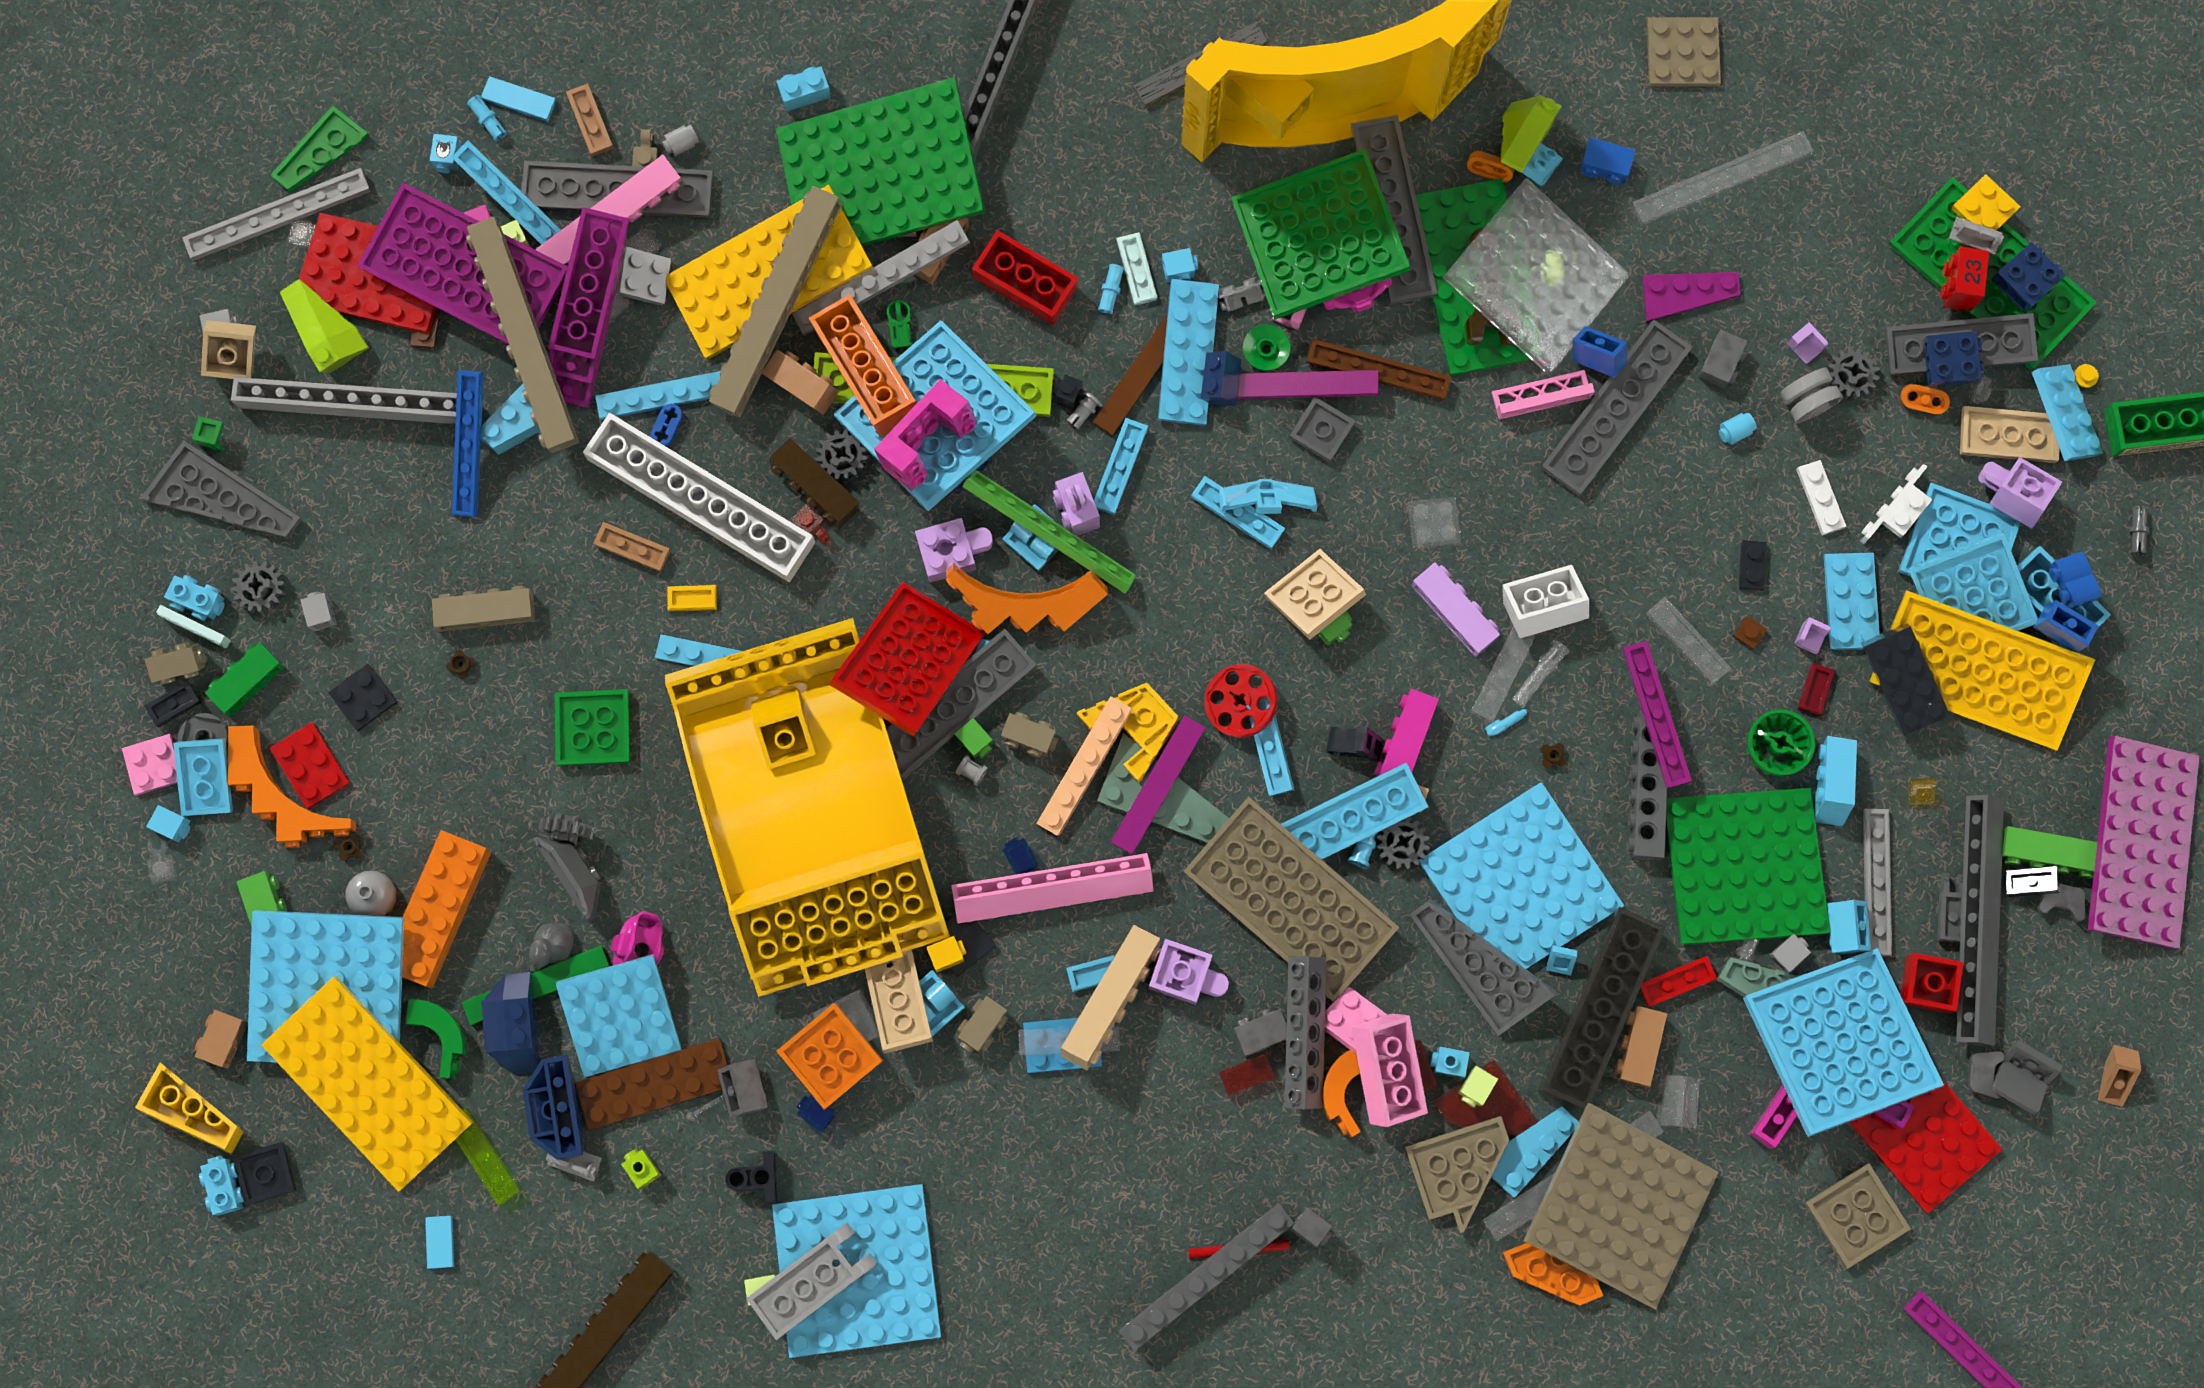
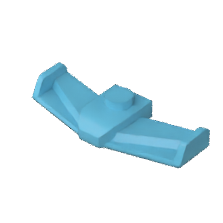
M1259 479L1258 481L1224 487L1219 490L1221 513L1226 512V510L1255 504L1257 514H1281L1282 504L1311 509L1313 512H1316L1318 507L1314 487L1272 479Z

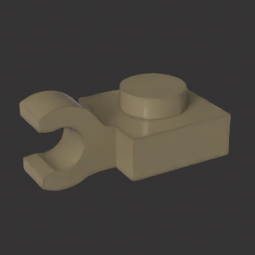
M641 129V147L634 146L632 166L647 167L658 158V148L652 147L653 134H651V130Z

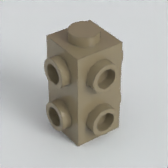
M189 642L175 645V650L166 651V648L151 651L152 656L144 659L151 682L160 681L161 685L176 681V676L184 675V679L199 675L198 671L205 667L204 663H206L205 653L200 649L199 644L190 646Z
M1016 712V715L1009 713L1001 733V740L1005 741L1004 745L1013 749L1022 747L1028 750L1027 753L1037 758H1041V755L1047 757L1049 751L1054 752L1058 738L1055 737L1056 730L1052 729L1053 726L1044 721H1039V723L1029 720V716L1020 712Z
M988 996L984 1000L978 999L971 1010L974 1012L969 1021L965 1019L957 1030L960 1033L958 1039L962 1041L960 1046L971 1054L974 1050L978 1053L982 1049L986 1051L994 1040L991 1036L996 1028L1001 1030L1008 1020V1017L1005 1016L1007 1010Z

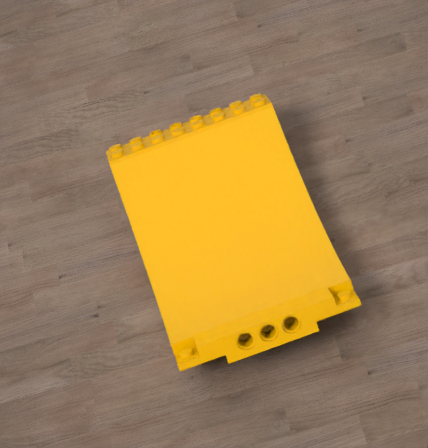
M1446 0L1441 5L1403 24L1373 35L1331 44L1299 48L1275 47L1225 41L1219 37L1214 43L1210 42L1202 51L1203 55L1198 60H1192L1186 67L1181 145L1199 161L1203 162L1221 142L1249 147H1299L1328 144L1353 138L1352 123L1398 115L1399 122L1421 112L1433 122L1479 73L1484 55L1500 39L1512 0Z
M853 618L665 675V684L675 711L687 764L727 900L729 914L758 997L802 983H806L807 986L814 985L903 957L902 952L950 938L884 719L829 685L834 675L860 641Z

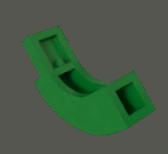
M409 999L406 1024L429 1027L438 1034L442 1042L439 1077L454 1080V1075L458 1074L460 1070V1060L457 1059V1055L467 1056L466 1036L460 1023L449 1011L441 1006L424 1000Z

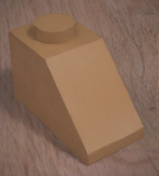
M2113 1045L2105 1062L2098 1101L2123 1107L2141 1072L2139 1051Z

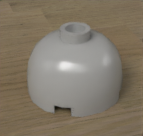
M363 871L356 874L349 881L345 893L349 909L355 915L385 916L393 909L397 896V890L392 880L387 875L378 871Z

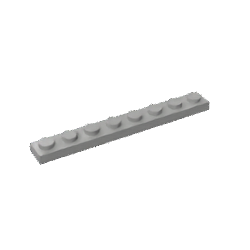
M359 168L182 238L190 259L195 261L367 194L371 190L363 170Z
M956 220L793 313V316L802 334L806 336L815 331L809 320V317L849 294L856 305L860 306L969 244L970 241L960 222Z

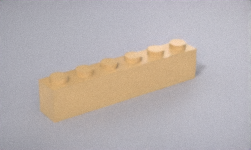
M1133 925L1061 1047L1062 1058L1085 1070H1088L1091 1064L1095 1065L1098 1062L1102 1053L1100 1048L1103 1043H1109L1114 1033L1112 1030L1114 1024L1122 1021L1126 1012L1124 1007L1127 1002H1133L1138 992V989H1136L1140 981L1144 982L1149 974L1150 969L1148 967L1151 961L1156 962L1160 956L1162 949L1160 948L1159 937Z

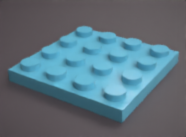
M1930 483L1925 494L1932 501L1916 519L1898 572L1912 577L1908 568L2004 532L2009 547L2012 550L2021 522L1988 503Z
M2004 532L1908 568L1917 592L1921 596L2017 631L2036 624L2038 620Z
M654 954L556 982L584 1078L681 1050V1044Z

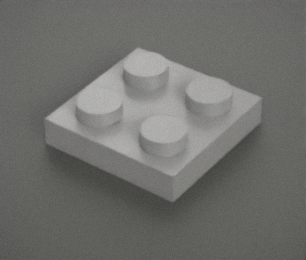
M625 247L616 294L655 305H664L667 290L666 275L669 274L671 259Z

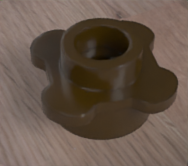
M457 650L451 657L450 662L447 663L446 668L449 672L453 671L458 674L459 678L464 679L468 676L470 668L475 666L476 661L473 657H467L462 650Z
M1557 743L1555 746L1544 744L1540 748V752L1543 754L1542 765L1544 768L1548 769L1551 766L1563 767L1566 764V759L1563 756L1565 749L1563 744Z
M352 834L351 837H339L337 839L336 845L339 846V858L346 861L348 858L354 857L360 858L363 855V850L359 843L361 840L359 835Z

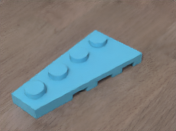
M1561 1106L1508 1142L1491 1178L1509 1195L1515 1198L1575 1131L1579 1121Z

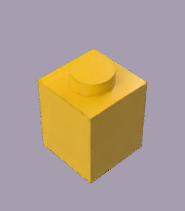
M954 936L926 947L937 973L964 962L962 955L967 954L962 941L956 942Z

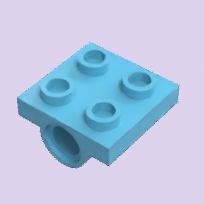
M1541 143L1522 173L1542 187L1563 158L1553 149Z
M1034 504V505L1032 506L1033 508H1035V509L1038 510L1039 512H1041V513H1043L1044 515H1046L1047 517H1049V516H1048L1044 511H1042L1037 505ZM1017 522L1013 523L1010 531L1002 539L1006 545L1037 572L1059 551Z
M931 970L919 982L933 1037L963 1011L965 1007L935 972Z

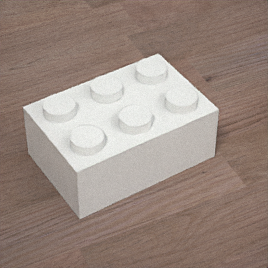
M1572 565L1502 585L1503 604L1519 638L1589 618V598Z

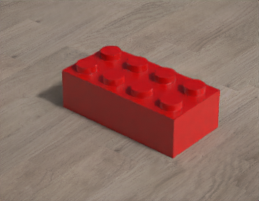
M998 230L972 268L974 279L1053 326L1079 287L1078 277Z

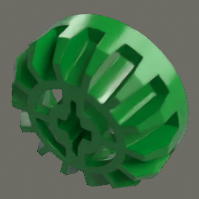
M1772 710L1760 716L1750 726L1751 728L1745 739L1747 740L1746 753L1750 755L1752 765L1760 768L1763 774L1774 775L1776 778L1794 775L1811 760L1815 750V738L1810 725L1800 715L1789 710ZM1773 729L1782 730V731L1777 732V733H1775V734L1769 732L1770 730H1773ZM1777 740H1781V741H1782V742H1781V745H1782L1783 747L1780 748V749L1777 748V745H1778V743L1776 742ZM1760 743L1766 745L1768 753L1771 754L1769 760L1762 754ZM1785 754L1790 757L1784 762H1772L1774 756L1780 757Z

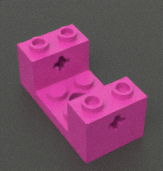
M941 379L874 448L883 469L910 491H913L916 486L922 485L928 475L916 451L921 446L922 441L936 431L938 424L941 423L961 439L965 434H969L977 423L969 401Z

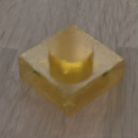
M1934 778L1912 779L1909 781L1907 797L1909 805L1934 804L1937 786Z

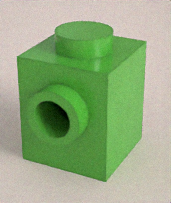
M1345 611L1318 633L1319 637L1327 646L1336 640L1339 643L1350 635L1349 630L1352 627V618Z

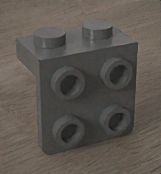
M2018 1040L2004 1054L2005 1058L2000 1063L1992 1089L1995 1093L2029 1113L2037 1114L2048 1084L2061 1073L2063 1065Z

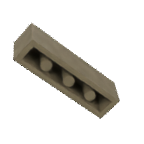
M514 586L508 591L494 588L487 590V593L480 594L476 591H467L462 596L441 594L439 598L432 599L433 625L438 632L535 621L533 593L526 586Z

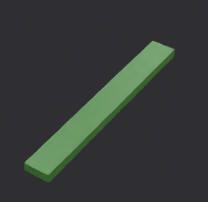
M975 470L972 472L962 486L1088 570H1092L1096 575L1126 594L1136 578L1134 573L979 471Z

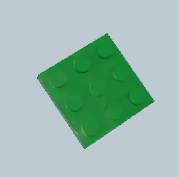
M628 689L555 693V760L557 767L631 763L630 699Z

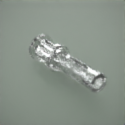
M1555 639L1551 641L1552 645L1544 656L1538 658L1539 664L1511 698L1520 707H1525L1526 703L1550 672H1556L1558 669L1557 665L1563 657L1570 654V650Z

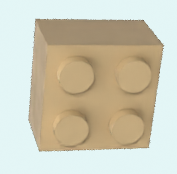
M206 320L203 330L201 375L234 379V377L251 378L254 367L256 326Z

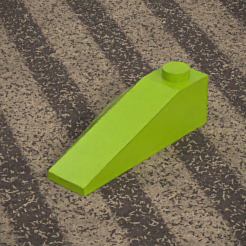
M1541 95L1512 102L1502 117L1504 127L1502 129L1501 162L1522 173L1551 129L1562 106L1554 100Z
M298 279L280 292L303 344L319 372L331 373L369 348L357 327L342 317L335 308L328 305L322 297L302 280Z

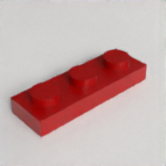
M1705 956L1638 984V987L1648 1008L1716 980L1717 977L1708 956Z

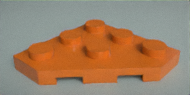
M1528 1243L1502 1252L1512 1277L1569 1302L1582 1305L1603 1296L1595 1278Z

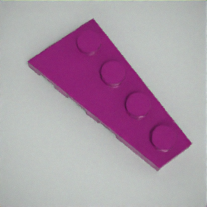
M1738 272L1643 275L1642 277L1646 323L1653 321V319L1666 318L1677 313L1691 311L1702 306L1716 304L1740 296Z

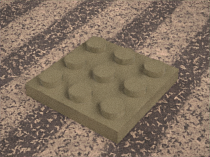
M1718 17L1647 18L1649 86H1720Z
M1869 1163L1804 1202L1845 1269L1855 1265L1911 1229Z

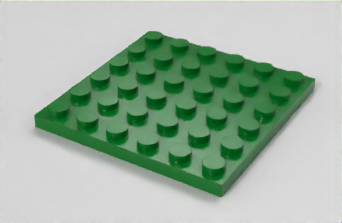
M1366 149L1231 197L1274 320L1411 271Z
M1811 788L1667 798L1666 834L1680 946L1788 938L1793 934L1796 937L1830 934Z

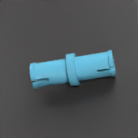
M476 95V98L474 96L468 101L467 105L479 118L478 122L480 125L486 127L495 141L499 140L498 137L502 139L507 135V131L504 130L496 119L495 112L489 110L480 95Z
M1116 264L1109 265L1106 282L1102 284L1101 288L1103 294L1098 311L1107 314L1113 313L1116 296L1120 294L1121 290L1119 285L1124 267Z

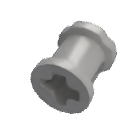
M966 755L958 766L956 774L959 776L962 774L972 780L973 785L978 786L985 776L988 767H981L971 761L970 757Z

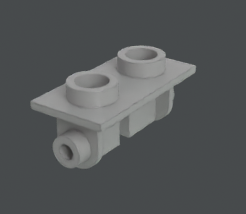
M1956 217L1949 239L1976 249L1988 250L1990 254L1995 255L1998 245L2001 244L2004 236L1999 231Z
M1257 277L1243 281V286L1235 288L1234 285L1222 288L1221 293L1218 294V298L1223 299L1222 302H1219L1221 310L1230 312L1231 310L1243 307L1242 297H1245L1247 305L1264 300L1266 295L1264 289L1260 287L1262 285L1261 281H1257Z
M583 1151V1155L559 1160L548 1153L546 1160L548 1161L547 1165L594 1182L602 1158Z

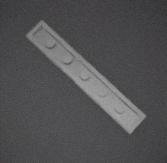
M1863 809L1864 891L1868 909L1871 950L1878 948L1882 957H1892L1889 809Z

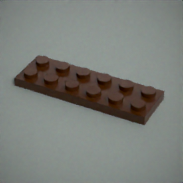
M718 1038L575 1082L588 1131L721 1091L722 1087L717 1070L728 1065L721 1039Z

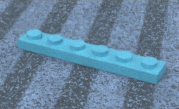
M469 140L451 157L538 242L543 244L561 231L544 212Z
M720 371L596 395L600 420H605L609 413L620 417L661 409L667 404L681 405L710 399V391L714 385H717L721 377Z
M660 635L655 658L696 666L742 651Z

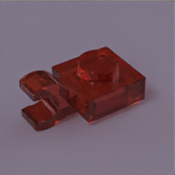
M807 504L790 518L794 525L809 534L813 533L823 545L831 539L829 534L821 527L825 522L824 519Z

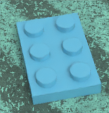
M225 738L173 743L181 816L231 813L233 805L231 787L228 785V759Z

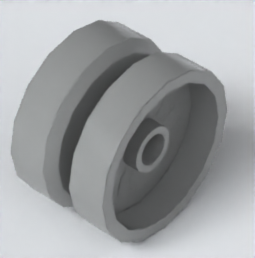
M1826 367L1801 377L1780 392L1786 405L1796 404L1790 413L1797 424L1822 414L1844 398L1837 386H1829L1833 378Z

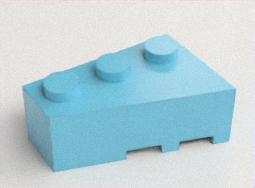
M524 384L482 425L481 440L497 455L541 432L539 425L535 426L530 415L533 412L531 403L527 404L523 396Z
M1827 736L1824 744L1819 745L1817 758L1820 759V766L1817 769L1816 775L1818 784L1814 809L1815 822L1843 826L1855 806L1857 740Z

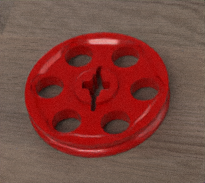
M1248 664L1231 665L1218 672L1210 681L1205 693V711L1213 726L1222 733L1235 738L1250 737L1264 730L1275 716L1278 705L1277 690L1271 678L1259 668ZM1234 672L1238 673L1239 681L1235 685H1229L1227 682L1228 676ZM1256 675L1261 676L1262 684L1258 688H1252L1250 684L1251 679ZM1216 692H1222L1224 695V699L1220 704H1214L1212 701V697ZM1231 693H1234L1236 696H1240L1241 698L1244 697V701H1246V704L1249 705L1251 709H1249L1245 705H1238V701L1233 695H1231ZM1265 697L1269 698L1270 706L1268 709L1260 710L1258 707L1259 701ZM1224 714H1230L1232 717V721L1228 726H1221L1220 718ZM1253 717L1255 719L1253 728L1244 729L1243 721L1245 718Z

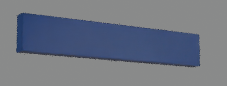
M458 370L452 515L478 516L484 372Z

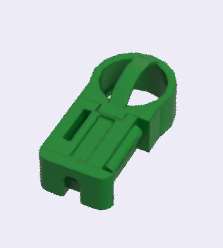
M902 300L893 301L887 307L893 350H901L902 347L908 349L913 345L910 331L911 311L906 302ZM900 306H903L908 313L904 319L901 317ZM893 307L896 308L897 320L892 319L890 315Z

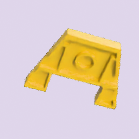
M1148 683L1118 694V697H1115V699L1133 709L1123 729L1142 749L1123 765L1138 783L1145 776L1179 721L1178 715ZM1108 701L1096 703V706L1087 710L1085 708L1079 710L1077 716L1091 730Z

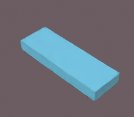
M490 76L481 96L483 101L547 122L556 103L554 97Z

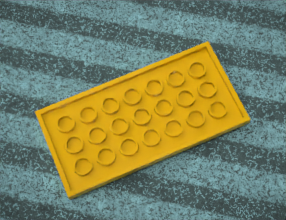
M829 185L822 188V190L834 194ZM803 199L666 275V284L705 359L708 360L732 347L734 342H738L742 334L740 332L742 324L745 320L749 319L752 313L751 306L762 292L761 286L764 279L770 276L773 260L777 255H780L783 249L782 242L793 228V219L798 212L800 213L804 205ZM842 208L791 313L873 268Z
M1906 590L1890 630L1906 623L1911 626L1948 711L2058 750L2095 659ZM1873 672L1870 682L1879 685Z
M337 976L332 977L261 1044L398 1192L473 1123L466 1113Z

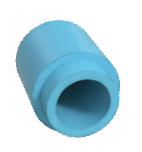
M1740 413L1721 423L1718 432L1723 442L1733 445L1752 435L1757 426L1750 413Z

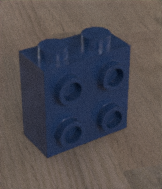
M2031 241L1998 271L1991 281L2026 313L2066 275L2057 263L2052 262L2045 255L2044 250L2040 246L2035 245Z
M1976 331L1929 335L1923 340L1928 388L1978 383L1981 376H1984V363L1979 361L1982 342L1981 338H1977Z

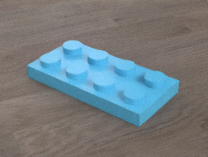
M2071 365L2038 368L2033 371L2035 383L2064 461L2089 458L2102 454L2103 451L2099 438L2094 430L2092 419L2088 414L2083 395L2075 380V373Z
M1874 553L1825 554L1824 569L1828 626L1831 627L1829 632L1830 650L1863 649L1862 642L1880 635Z

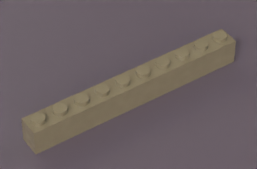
M813 186L811 191L805 194L803 199L804 205L800 213L798 212L793 219V228L782 242L783 249L780 255H777L773 260L770 276L764 279L761 286L762 292L751 306L752 313L749 319L745 320L742 324L740 331L742 334L738 342L736 341L732 345L728 363L722 366L720 370L721 377L717 385H714L710 391L709 402L739 418L843 205L838 196Z
M493 216L468 226L469 235L466 236L471 249L475 248L477 257L474 258L479 271L484 273L485 279L482 282L486 292L492 295L493 301L490 304L494 314L499 315L501 320L498 326L502 336L507 337L509 342L506 349L510 358L515 359L517 367L514 368L519 382L523 381L525 390H522L527 404L531 403L533 412L530 415L534 425H539L541 434L538 437L542 447L555 453L580 443L500 222Z

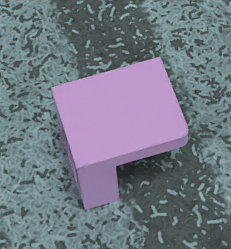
M1809 322L1793 335L1787 344L1807 364L1826 348L1828 342Z
M1809 617L1802 624L1794 645L1817 654L1831 627Z

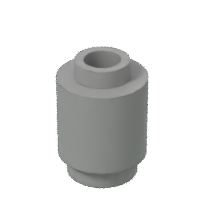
M683 125L664 135L665 140L662 141L667 153H673L676 157L695 147L699 139L691 125L687 127Z

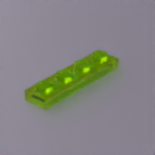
M464 1108L462 1110L473 1123L455 1140L497 1205L501 1206L521 1192V1190L469 1109Z

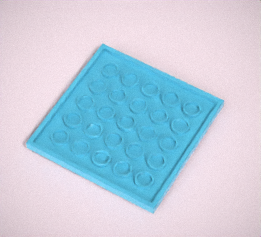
M939 321L892 362L916 403L941 379L969 401L977 420L974 429L969 434H965L961 439L939 423L936 431L928 435L916 451L928 475L923 484L919 487L916 486L913 491H910L902 483L900 484L927 511L933 508L1036 417L1035 411L942 321ZM853 396L833 414L879 461L874 448L887 435L879 438L855 396Z
M1542 782L1427 854L1424 860H1418L1452 914L1525 969L1549 955L1553 945L1563 946L1624 906Z
M252 911L247 1061L276 1062L261 1044L334 976H337L400 1043L404 917Z
M1878 948L1754 992L1743 998L1807 1137L1941 1088L1944 1085Z
M923 1184L772 1205L780 1273L846 1223L851 1226L855 1234L837 1246V1248L851 1267L868 1254H871L878 1263L870 1271L787 1332L789 1358L941 1337ZM839 1260L832 1262L834 1267H838L840 1264Z

